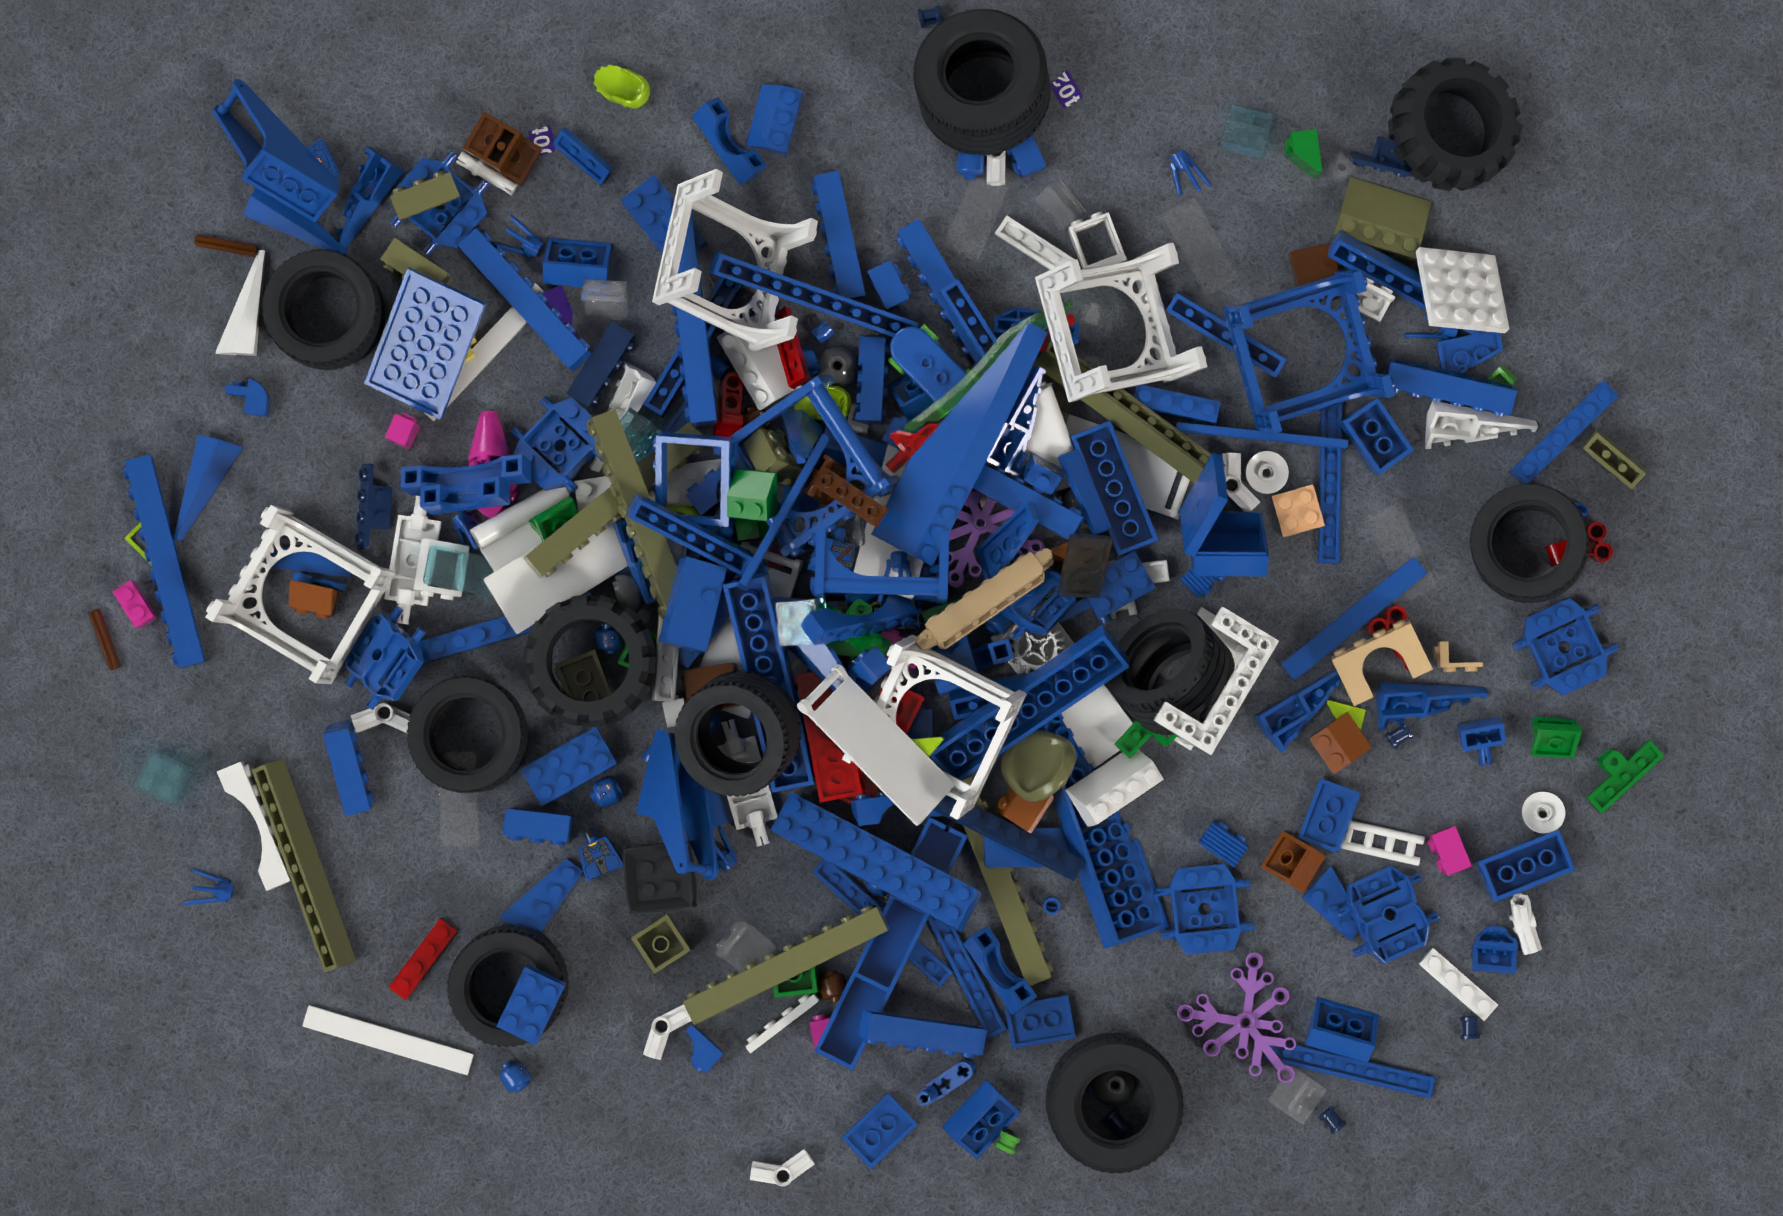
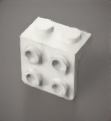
M1367 278V291L1357 294L1360 300L1358 308L1361 313L1380 322L1389 304L1394 301L1395 296L1392 295V290L1384 286L1378 288L1373 285V280Z

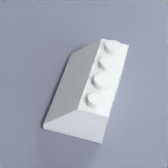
M755 315L750 317V319L754 322ZM727 331L717 336L719 343L758 410L772 407L802 387L800 385L796 389H792L788 386L777 344L753 351L748 348V341Z
M1138 749L1130 759L1123 752L1065 791L1087 827L1099 824L1164 779L1154 762Z

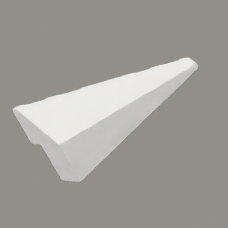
M258 250L219 342L216 354L257 356L265 250Z
M626 361L622 365L626 369L622 380H617L616 386H618V389L608 408V411L616 409L624 432L656 384L651 375ZM595 456L593 463L590 464V469L599 472L604 464Z
M1432 401L1426 418L1425 449H1432L1431 444L1443 442L1444 446H1451V440L1456 439L1465 440V443L1498 438V433L1510 431L1511 436L1517 435L1518 429H1531L1532 432H1536L1538 425L1534 420L1509 415L1502 417L1488 411L1479 412L1468 407H1457L1452 404Z

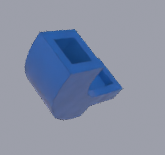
M1009 638L972 649L979 670L1014 659Z

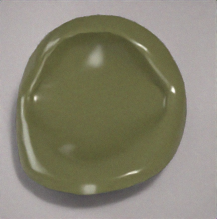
M1037 729L1003 752L1001 760L1003 777L1012 790L1021 798L1028 801L1047 799L1067 783L1076 761L1075 749L1072 743L1063 736Z

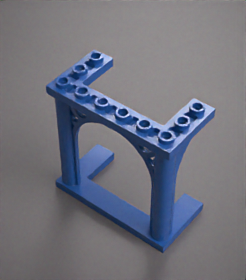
M1339 270L1334 272V276L1240 305L1230 304L1222 307L1256 430L1277 433L1282 431L1280 425L1282 421L1351 399L1368 395L1384 398L1395 396L1394 390L1396 386L1393 378L1389 374L1376 373L1375 367H1377L1375 357L1371 355L1369 348L1371 347V341L1369 336L1365 334L1364 326L1366 323L1364 316L1360 314L1358 308L1360 300L1357 295L1367 291V278L1361 270ZM1335 296H1339L1341 298V305L1337 310L1333 311L1330 307L1331 300ZM1319 299H1325V304L1321 305ZM1303 306L1315 307L1331 315L1339 324L1346 344L1345 359L1337 376L1321 389L1264 406L1243 329L1253 327L1252 321ZM1343 311L1344 316H1346L1345 320H1342L1340 317V313ZM1349 332L1351 333V338L1347 336ZM1353 351L1356 352L1355 357H1356L1358 360H1353V359H1352L1351 353H1352ZM1351 364L1357 365L1361 370L1360 375L1357 377L1350 375L1347 369L1348 366ZM1345 376L1346 379L1350 380L1351 382L1347 383V381H1345L1344 383H1341V378Z
M832 375L816 376L730 436L737 437L736 469L755 470L740 446L760 427L762 428L799 401L808 397L843 450L847 464V482L851 483L855 479L861 480L865 484L862 492L874 498L877 495L882 497L892 494L900 479L898 475H888L874 461L826 388L836 382ZM715 446L713 450L717 456H720L721 447ZM856 467V468H857V472L860 471V472L862 473V475H860V474L853 475V473H852L853 468ZM836 500L828 506L813 512H799L790 509L788 514L792 518L789 525L786 522L788 519L785 518L776 534V538L783 547L780 549V552L784 557L804 554L812 549V533H816V528H825L828 534L838 527L837 522L842 519L847 521L856 514ZM777 501L778 509H781L782 504ZM831 506L834 507L833 513L829 511ZM776 516L766 521L769 527L772 525ZM816 516L818 522L814 521L811 528L810 518ZM799 517H803L806 522L805 529L802 532H797L795 529V522Z
M816 528V533H812V546H814V549L816 546V555H811V568H815V571L813 570L815 577H811L810 590L817 600L846 599L845 595L884 594L885 600L888 595H914L913 599H909L910 601L937 602V605L946 604L948 597L949 531H940L938 578L866 576L854 573L842 566L831 553L826 540L828 537L826 536L825 528Z

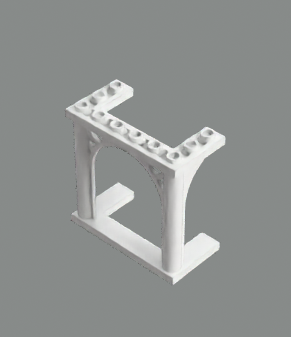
M714 169L677 186L652 302L657 305L669 303L748 341V348L753 351L794 339L797 332L798 318L791 315L775 321L774 315L779 301L777 296L756 290L753 298L745 306L738 309H726L693 294L698 291L702 271L693 268L678 274L692 209L737 231L751 246L758 266L783 275L784 267L787 263L786 256L788 250L814 241L816 237L818 221L813 218L796 224L773 223L753 217L711 196L719 192L723 172ZM764 247L769 248L767 258L761 255V250ZM749 309L755 312L754 322L749 317Z
M1174 243L1165 244L1131 261L1082 270L1080 269L1078 259L1071 260L1035 277L1068 402H1074L1092 394L1163 380V383L1172 382L1207 367L1202 346L1176 355L1159 286L1155 278V274L1179 264ZM1134 281H1136L1138 287V294L1134 293L1132 289ZM1098 286L1117 288L1126 293L1136 303L1143 316L1146 328V341L1143 352L1138 360L1129 367L1108 371L1107 366L1104 365L1081 374L1060 293ZM1150 348L1155 350L1157 360L1150 355Z
M270 505V507L265 508L261 515L262 521L260 524L267 527V529L261 536L262 542L260 546L252 551L250 556L252 559L249 565L244 566L239 575L241 578L238 584H234L230 589L229 599H216L212 601L207 607L206 612L208 614L205 618L212 622L232 624L312 671L309 680L314 683L332 684L396 573L390 569L377 566L294 517L292 511ZM283 535L288 536L290 539V548L288 550H283L280 546V538ZM295 537L298 538V542H303L302 546L296 547ZM275 546L278 550V554L275 557H272L271 553H274ZM297 552H313L322 555L365 581L363 585L371 589L331 660L278 629L266 614L262 600L265 578L270 569L287 555ZM264 567L266 571L264 573H261V570ZM252 585L257 586L255 593H248L253 589ZM249 597H254L257 600L256 606L251 609L244 608L243 601ZM259 611L261 613V616L258 619L256 615L252 617L250 614Z
M1200 607L1197 615L1230 649L1235 663L1233 674L1205 721L1200 723L1167 702H1164L1153 720L1178 735L1173 741L1188 750H1192L1193 746H1196L1209 755H1212L1279 642L1274 637L1224 607L1220 608L1217 615L1203 607Z
M911 635L890 646L887 652L889 657L887 664L892 666L890 668L892 671L889 677L886 676L881 684L883 690L880 696L877 695L874 699V702L890 716L895 724L897 708L905 692L916 683L928 679L950 681L1000 707L995 718L1000 721V725L972 784L969 785L944 772L955 784L947 793V796L957 800L950 816L958 820L974 807L1027 693L1021 690L1013 692L931 649L922 650L916 644V636ZM910 663L918 667L919 676L917 678H913L908 672ZM923 665L927 666L926 669L931 670L930 674H925ZM904 676L908 680L906 685L901 684V682H903ZM896 697L897 702H893L892 698ZM844 754L842 760L848 762L849 764L853 762L846 754Z

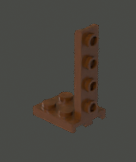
M825 454L823 457L826 459L819 470H814L811 475L814 477L807 488L803 487L802 491L825 506L836 500L877 528L889 509L847 482V468Z

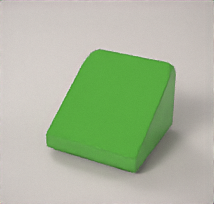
M1504 364L1487 378L1488 380L1510 385L1517 380Z

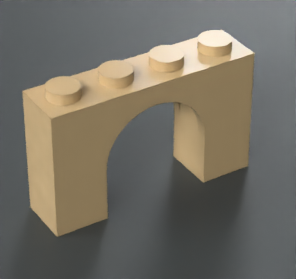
M1400 620L1393 624L1394 628L1387 631L1381 629L1373 633L1374 637L1368 640L1365 638L1359 639L1353 643V647L1347 650L1343 647L1334 652V656L1331 659L1354 706L1374 697L1363 674L1362 667L1366 656L1377 648L1387 647L1399 652L1413 679L1433 670L1410 620L1407 622Z

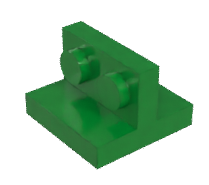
M568 497L528 521L543 542L574 517L578 511L574 500Z
M1533 717L1531 756L1574 759L1582 733L1581 725H1576V719Z

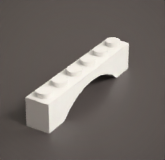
M238 762L217 771L225 792L242 802L251 812L258 825L262 842V855L258 872L266 891L291 882L273 828L267 818L268 814L265 806L259 799L261 795L258 786L252 782L251 776H253L250 765H245V762Z

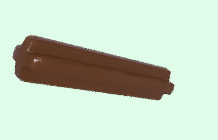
M197 234L195 237V245L198 247L256 257L258 247L252 244Z
M95 609L90 611L89 617L107 666L111 671L121 667L101 610Z

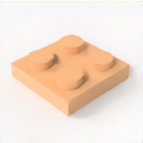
M1313 484L1272 496L1283 537L1325 526Z

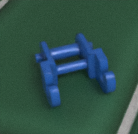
M918 601L919 612L914 616L917 617V621L912 622L909 626H917L920 629L922 622H919V615H922L921 601Z

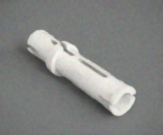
M464 151L459 155V160L456 161L457 164L471 171L472 175H478L511 196L518 186L517 183L486 166L482 160L478 161Z

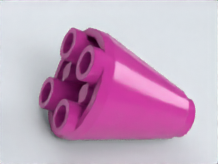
M483 411L480 413L468 456L469 466L488 463L502 456H510L500 418L495 411Z

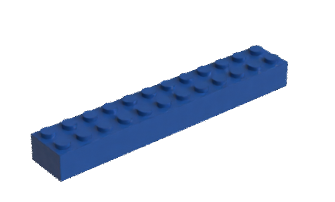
M929 817L911 855L949 875L968 836L951 827L947 833L945 832V824ZM890 895L882 912L890 930L868 940L814 1052L854 1071L867 1044L865 1038L858 1036L863 1010L883 1011L929 917L926 913Z

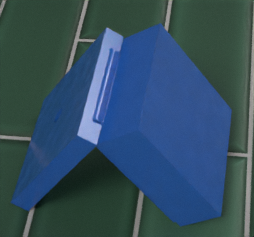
M1212 453L1180 508L1184 554L1191 556L1193 576H1267L1269 554L1263 514L1261 512H1221L1228 501L1223 457Z

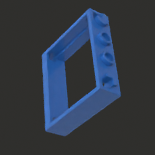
M662 432L656 435L653 442V448L656 451V459L653 463V470L656 472L653 483L655 502L667 508V443L721 447L720 517L679 515L701 525L729 527L735 524L736 518L727 517V493L737 465V437Z

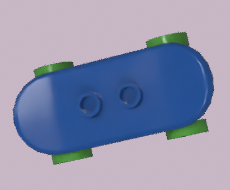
M923 324L920 328L906 327L899 330L892 338L890 344L892 356L888 361L902 375L906 373L934 401L932 404L934 408L946 418L955 405L980 378L969 368L964 371L936 342L939 337L926 324Z

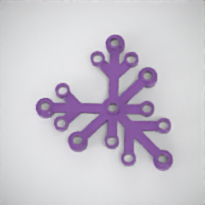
M971 490L964 503L965 506L970 508L972 515L960 511L957 519L968 524L949 532V540L971 533L965 548L952 553L949 552L952 559L948 562V565L959 560L955 570L948 573V584L952 588H959L963 585V571L967 563L972 577L976 578L982 574V568L977 564L973 553L980 535L987 532L994 533L999 527L993 524L1008 519L1015 513L1011 509H1006L990 515L997 502L988 497L981 512L978 503L983 494L977 491L973 493ZM979 520H983L985 522L984 526L978 527L976 523ZM1026 539L1021 546L1028 549V553L1031 551L1033 555L1045 548L1043 542L1038 539L1032 541ZM1038 544L1040 546V549L1038 551L1032 550V546ZM978 567L980 571L977 574H973L971 572L972 568ZM958 575L959 580L954 582L951 580V577Z
M1250 953L1245 960L1246 966L1249 968L1247 980L1240 968H1234L1230 973L1231 978L1237 981L1245 992L1243 1012L1239 1013L1238 1016L1218 1014L1209 1002V997L1206 994H1200L1196 998V1003L1203 1007L1206 1012L1193 1010L1190 1005L1184 1004L1178 1008L1177 1017L1183 1022H1188L1192 1019L1205 1020L1201 1024L1193 1026L1192 1033L1196 1037L1203 1036L1205 1031L1217 1022L1234 1025L1216 1040L1210 1039L1204 1043L1203 1051L1210 1057L1218 1055L1221 1046L1240 1032L1239 1046L1235 1054L1238 1058L1245 1059L1249 1054L1247 1045L1250 1034L1255 1042L1249 1073L1252 1076H1259L1261 1074L1262 1068L1260 1064L1263 1051L1277 1069L1278 1079L1283 1083H1289L1295 1077L1294 1070L1290 1066H1285L1269 1045L1293 1050L1296 1047L1295 1039L1291 1037L1283 1039L1262 1036L1256 1029H1268L1274 1033L1282 1031L1283 1024L1281 1021L1259 1020L1258 1018L1275 1005L1285 1004L1289 1000V992L1283 987L1276 988L1272 992V997L1252 1012L1254 994L1265 985L1272 984L1274 977L1271 973L1265 972L1256 981L1257 969L1262 966L1263 958L1258 953ZM1252 957L1258 959V964L1255 966L1250 964ZM1235 970L1241 972V977L1238 979L1233 977ZM1264 975L1271 976L1269 983L1263 981ZM1278 992H1282L1284 994L1283 1000H1278L1276 998V994ZM1201 996L1207 999V1002L1203 1005L1198 1001ZM1183 1009H1187L1190 1012V1015L1186 1018L1181 1015ZM1244 1018H1248L1250 1020L1249 1026H1244L1242 1024V1020ZM1275 1022H1278L1280 1024V1029L1278 1031H1275L1272 1028V1025ZM1197 1026H1200L1203 1029V1032L1200 1035H1197L1194 1032V1029ZM1287 1040L1293 1041L1294 1045L1292 1048L1286 1047L1285 1043ZM1209 1044L1216 1046L1214 1052L1208 1051L1207 1047ZM1240 1048L1246 1050V1055L1243 1057L1238 1055ZM1253 1066L1259 1067L1257 1074L1251 1072ZM1287 1070L1290 1073V1076L1287 1079L1283 1078L1281 1075L1282 1071Z

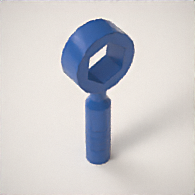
M939 563L921 568L919 577L936 575L939 572Z
M297 572L293 573L292 580L312 585L319 584L321 587L345 592L346 583L324 578L316 579L315 576Z

